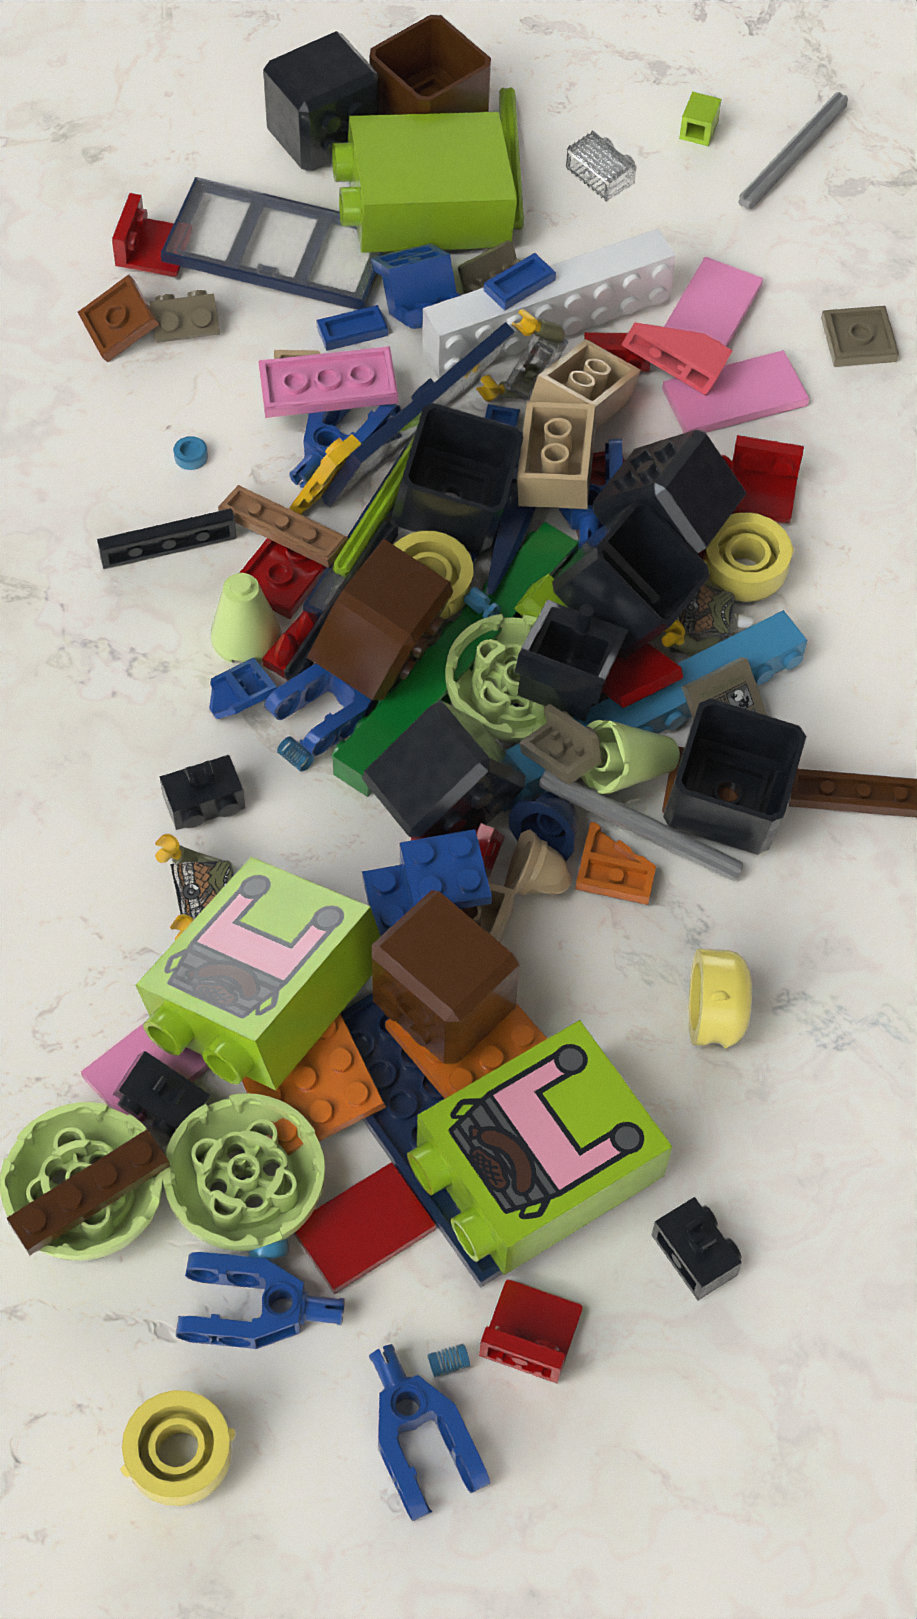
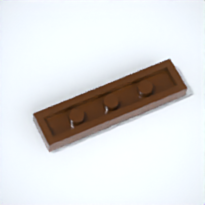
M797 769L789 797V807L917 818V779Z
M146 1129L6 1219L30 1256L170 1167L169 1160L148 1129Z

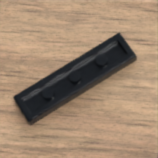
M232 508L97 539L103 569L237 538L235 517Z

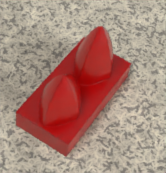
M303 611L263 656V666L286 679L284 677V669L318 620L317 615Z

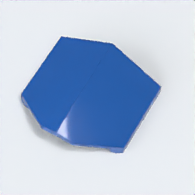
M251 658L211 678L210 685L212 691L209 709L216 719L231 716L267 699L278 687L256 659Z

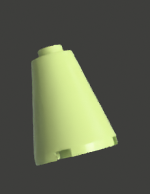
M237 573L228 577L224 582L211 627L212 646L216 653L228 662L233 663L232 660L245 662L255 658L260 663L263 656L280 638V624L258 581L252 575Z
M596 720L587 725V727L592 728L597 733L600 739L599 749L602 762L582 775L581 778L589 788H595L598 791L597 793H613L672 772L678 764L680 751L677 743L671 737L611 720Z

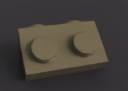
M507 240L458 266L464 294L484 288L486 281L522 261L517 259L512 242Z
M196 290L188 292V297L175 298L173 294L156 296L155 301L149 302L150 309L159 323L153 329L155 343L220 335L214 293L207 294L206 290Z
M549 704L544 707L546 724L519 742L521 753L570 785L602 762L599 749L600 739L592 728L583 726L566 711H560Z

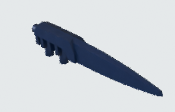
M520 453L496 536L486 595L493 594L499 586L520 547L536 507L518 506L517 474Z

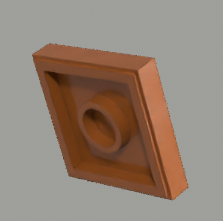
M129 274L77 312L101 357L106 362H109L159 325L138 285Z

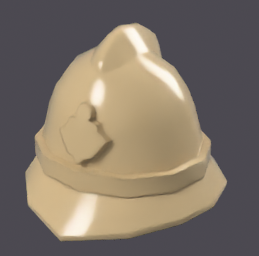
M531 829L521 833L510 862L504 887L515 890L514 895L521 894L523 896L526 894L564 893L570 886L571 874L567 869V863L563 856L548 846L546 841L539 839Z

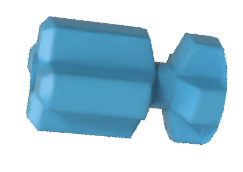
M477 587L471 588L470 593L464 596V602L478 614L484 612L483 618L498 615L501 611V606H498L496 603L489 605L491 599Z

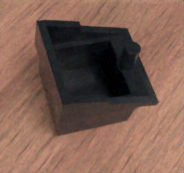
M547 600L518 655L514 672L520 675L517 696L544 706L551 704L560 711H566L571 716L585 721L592 704H598L628 630L593 617L594 609L588 604L582 605L579 611Z

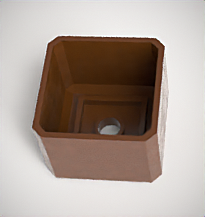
M430 14L370 49L369 64L379 74V115L489 112L491 57L442 15Z
M383 539L342 590L307 658L371 700H384L399 678L407 679L417 663L413 659H421L432 643L428 636L434 637L445 619L440 617L454 592L450 582Z
M431 890L372 944L373 1002L382 1009L388 1018L396 1021L419 1045L428 1049L443 1064L459 1063L515 1009L520 964L512 952L440 891Z

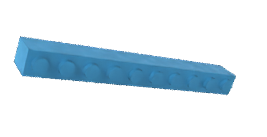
M782 610L677 663L682 667L684 678L625 708H622L612 699L608 698L592 706L585 721L575 717L573 719L585 727L596 720H611L658 734L667 729L674 730L681 726L686 719L692 717L681 688L682 686L740 657L748 659L755 682L758 685L764 684L774 674L784 669L791 670L798 666L803 660L808 640L785 611ZM519 744L505 750V752L526 775L525 788L503 809L504 813L511 810L519 800L532 801L534 797L547 791L539 786L540 779L546 769L522 754Z

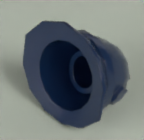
M548 791L542 793L535 801L519 800L509 812V829L517 842L521 833L531 829L539 839L546 841L548 846L558 851L566 862L574 853L578 816L574 805L569 801Z

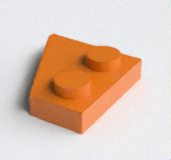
M590 822L575 889L648 905L656 865L643 856L633 853L631 847L621 840L615 842L601 832L600 825Z

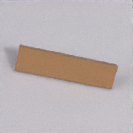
M237 485L218 506L219 511L232 508L235 523L328 568L334 563L348 541L347 536L240 485Z

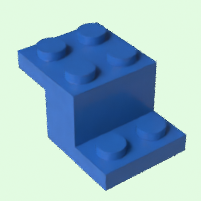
M431 243L371 258L373 271L382 276L389 315L407 327L409 326L410 329L423 328V308L461 296L456 291L450 254Z
M475 829L400 842V865L362 871L368 906H371L380 936L431 890L440 891L460 909L491 904L492 895Z

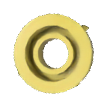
M736 513L730 515L708 547L704 549L703 561L708 565L709 579L727 593L733 594L734 598L732 600L754 602L768 598L782 586L788 574L794 547L791 545V540L786 531L772 519L760 514ZM735 559H749L754 561L756 565L746 566L738 563Z
M419 531L402 537L394 546L450 582L454 592L440 617L447 619L455 615L465 604L464 596L470 593L472 585L473 562L467 549L455 538L436 531Z
M698 948L692 962L689 985L690 1040L692 1045L696 1046L719 1043L727 1049L728 1046L735 1045L742 1039L749 1025L752 1002L750 969L745 959L737 952Z
M181 1390L160 1393L146 1400L128 1420L122 1441V1453L125 1464L121 1467L120 1471L125 1477H130L138 1490L154 1502L167 1506H184L196 1503L211 1494L226 1476L231 1463V1442L235 1438V1429L228 1428L220 1410L213 1402L202 1395ZM184 1433L196 1439L198 1442L196 1455L184 1466L172 1467L165 1465L159 1460V1446L168 1437Z

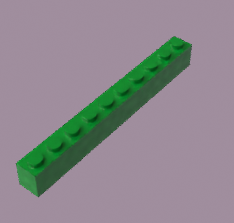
M544 522L536 532L534 530L526 536L523 546L516 553L496 591L491 595H487L491 599L489 605L496 603L498 606H501L499 614H502L503 618H522V615L514 608L533 583L545 575L549 574L555 579L578 552L579 542L547 522ZM488 579L486 580L482 588V592L485 595L487 590ZM465 604L461 615L454 622L449 621L445 625L440 638L433 645L429 646L407 679L399 678L398 684L388 693L385 699L378 700L375 710L368 717L363 716L358 721L354 733L346 741H340L334 748L332 753L334 776L366 797L372 793L371 789L362 780L364 771L432 704L439 701L449 705L452 703L445 680V668L450 648L456 638L467 627L484 619V612L478 614ZM499 628L498 631H488L468 644L458 658L457 668L454 671L455 682L468 669L471 672L473 671L477 646L480 642L489 639L497 640L502 628Z

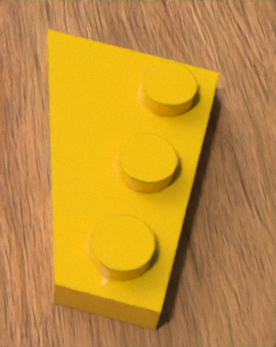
M353 434L344 441L341 438L336 439L325 450L327 455L320 461L321 464L293 501L289 507L290 510L302 515L322 497L350 454L361 445L360 441Z

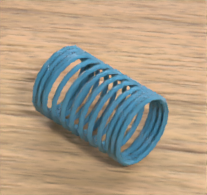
M291 736L282 740L277 748V753L300 772L307 770L314 761V756Z
M463 1343L456 1345L461 1365L454 1346L452 1348L457 1365L452 1349L449 1347L453 1366L448 1349L445 1348L450 1368L443 1349L441 1350L443 1359L439 1350V1359L436 1352L428 1353V1360L434 1377L441 1376V1374L444 1375L445 1373L448 1374V1371L452 1372V1370H459V1368L470 1367L468 1353Z

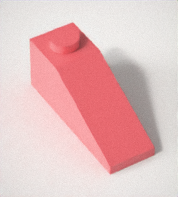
M634 322L621 344L705 396L717 380L733 351L704 333Z

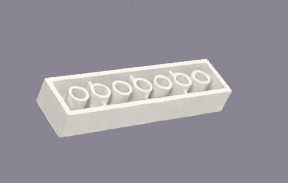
M655 229L549 265L556 272L555 281L505 311L484 292V288L423 308L422 353L439 379L505 322L515 333L493 361L509 355H516L526 350L525 348L529 349L537 346L541 337L536 335L533 337L534 334L526 337L512 326V322L519 323L523 319L518 313L521 309H525L536 319L559 324L563 328L565 336L595 325H602L607 321L624 315H631L638 310L662 304L664 301L670 300L676 254L660 230Z

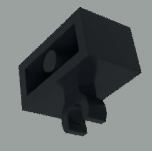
M230 755L159 776L162 795L176 830L195 828L204 821L220 816L229 817L236 814L239 810L246 808L244 790Z
M143 1051L136 1057L113 1092V1095L120 1099L118 1102L119 1107L136 1117L140 1113L153 1121L151 1127L156 1132L171 1139L179 1125L192 1112L203 1106L211 1095L146 1051Z
M693 1197L656 1220L651 1236L698 1301L738 1275L742 1264L740 1260L742 1256L733 1240L730 1238L725 1239L718 1230L717 1219L710 1208L706 1205L701 1206L697 1199Z

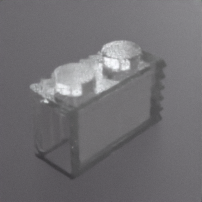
M592 130L590 134L587 133L581 140L578 139L577 142H574L567 148V170L575 174V177H579V180L587 184L588 188L591 187L592 191H595L597 195L599 194L601 198H604L605 202L635 184L637 168L635 161L630 155H623L618 151L609 138H602Z

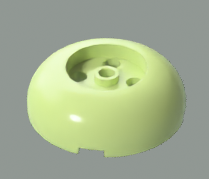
M502 614L481 619L467 627L456 638L447 657L445 680L448 695L453 706L478 719L493 738L499 741L519 743L546 724L544 707L546 706L517 696L520 675L514 673L519 652L537 617L523 614V618H503ZM499 628H502L496 638L497 640L489 639L480 642L477 646L473 671L471 672L468 669L455 682L454 671L457 668L458 658L468 644L488 631H498ZM512 703H518V704H520L522 707H515V706H513V705H511V704H512Z
M244 1093L229 1095L230 1098L209 1106L206 1103L192 1112L179 1125L171 1137L165 1152L170 1167L163 1170V1184L166 1197L180 1223L203 1242L232 1251H252L282 1241L295 1233L308 1220L317 1206L325 1178L324 1154L315 1130L307 1119L283 1101L270 1096ZM282 1118L290 1121L297 1127V1136L303 1142V1145L289 1156L279 1145L277 1128L272 1123ZM243 1149L245 1152L234 1156L232 1159L227 1156L228 1153ZM275 1162L280 1165L276 1169L275 1176L265 1174L263 1170L266 1164ZM242 1176H250V1177H251V1178H246L245 1180H240V1178H241ZM220 1181L227 1185L225 1193H222L220 1190L210 1191L211 1185L215 1182ZM252 1197H259L264 1202L257 1208L246 1206L247 1201Z
M95 1102L67 1104L38 1116L18 1134L16 1143L8 1157L4 1158L2 1164L0 1195L7 1217L58 1186L59 1184L52 1182V1179L59 1170L67 1172L65 1176L66 1181L91 1165L90 1162L93 1158L104 1157L147 1128L131 1114L126 1115L109 1108L107 1104ZM163 1171L39 1251L60 1259L80 1261L108 1256L126 1247L145 1230L158 1209L164 1186Z

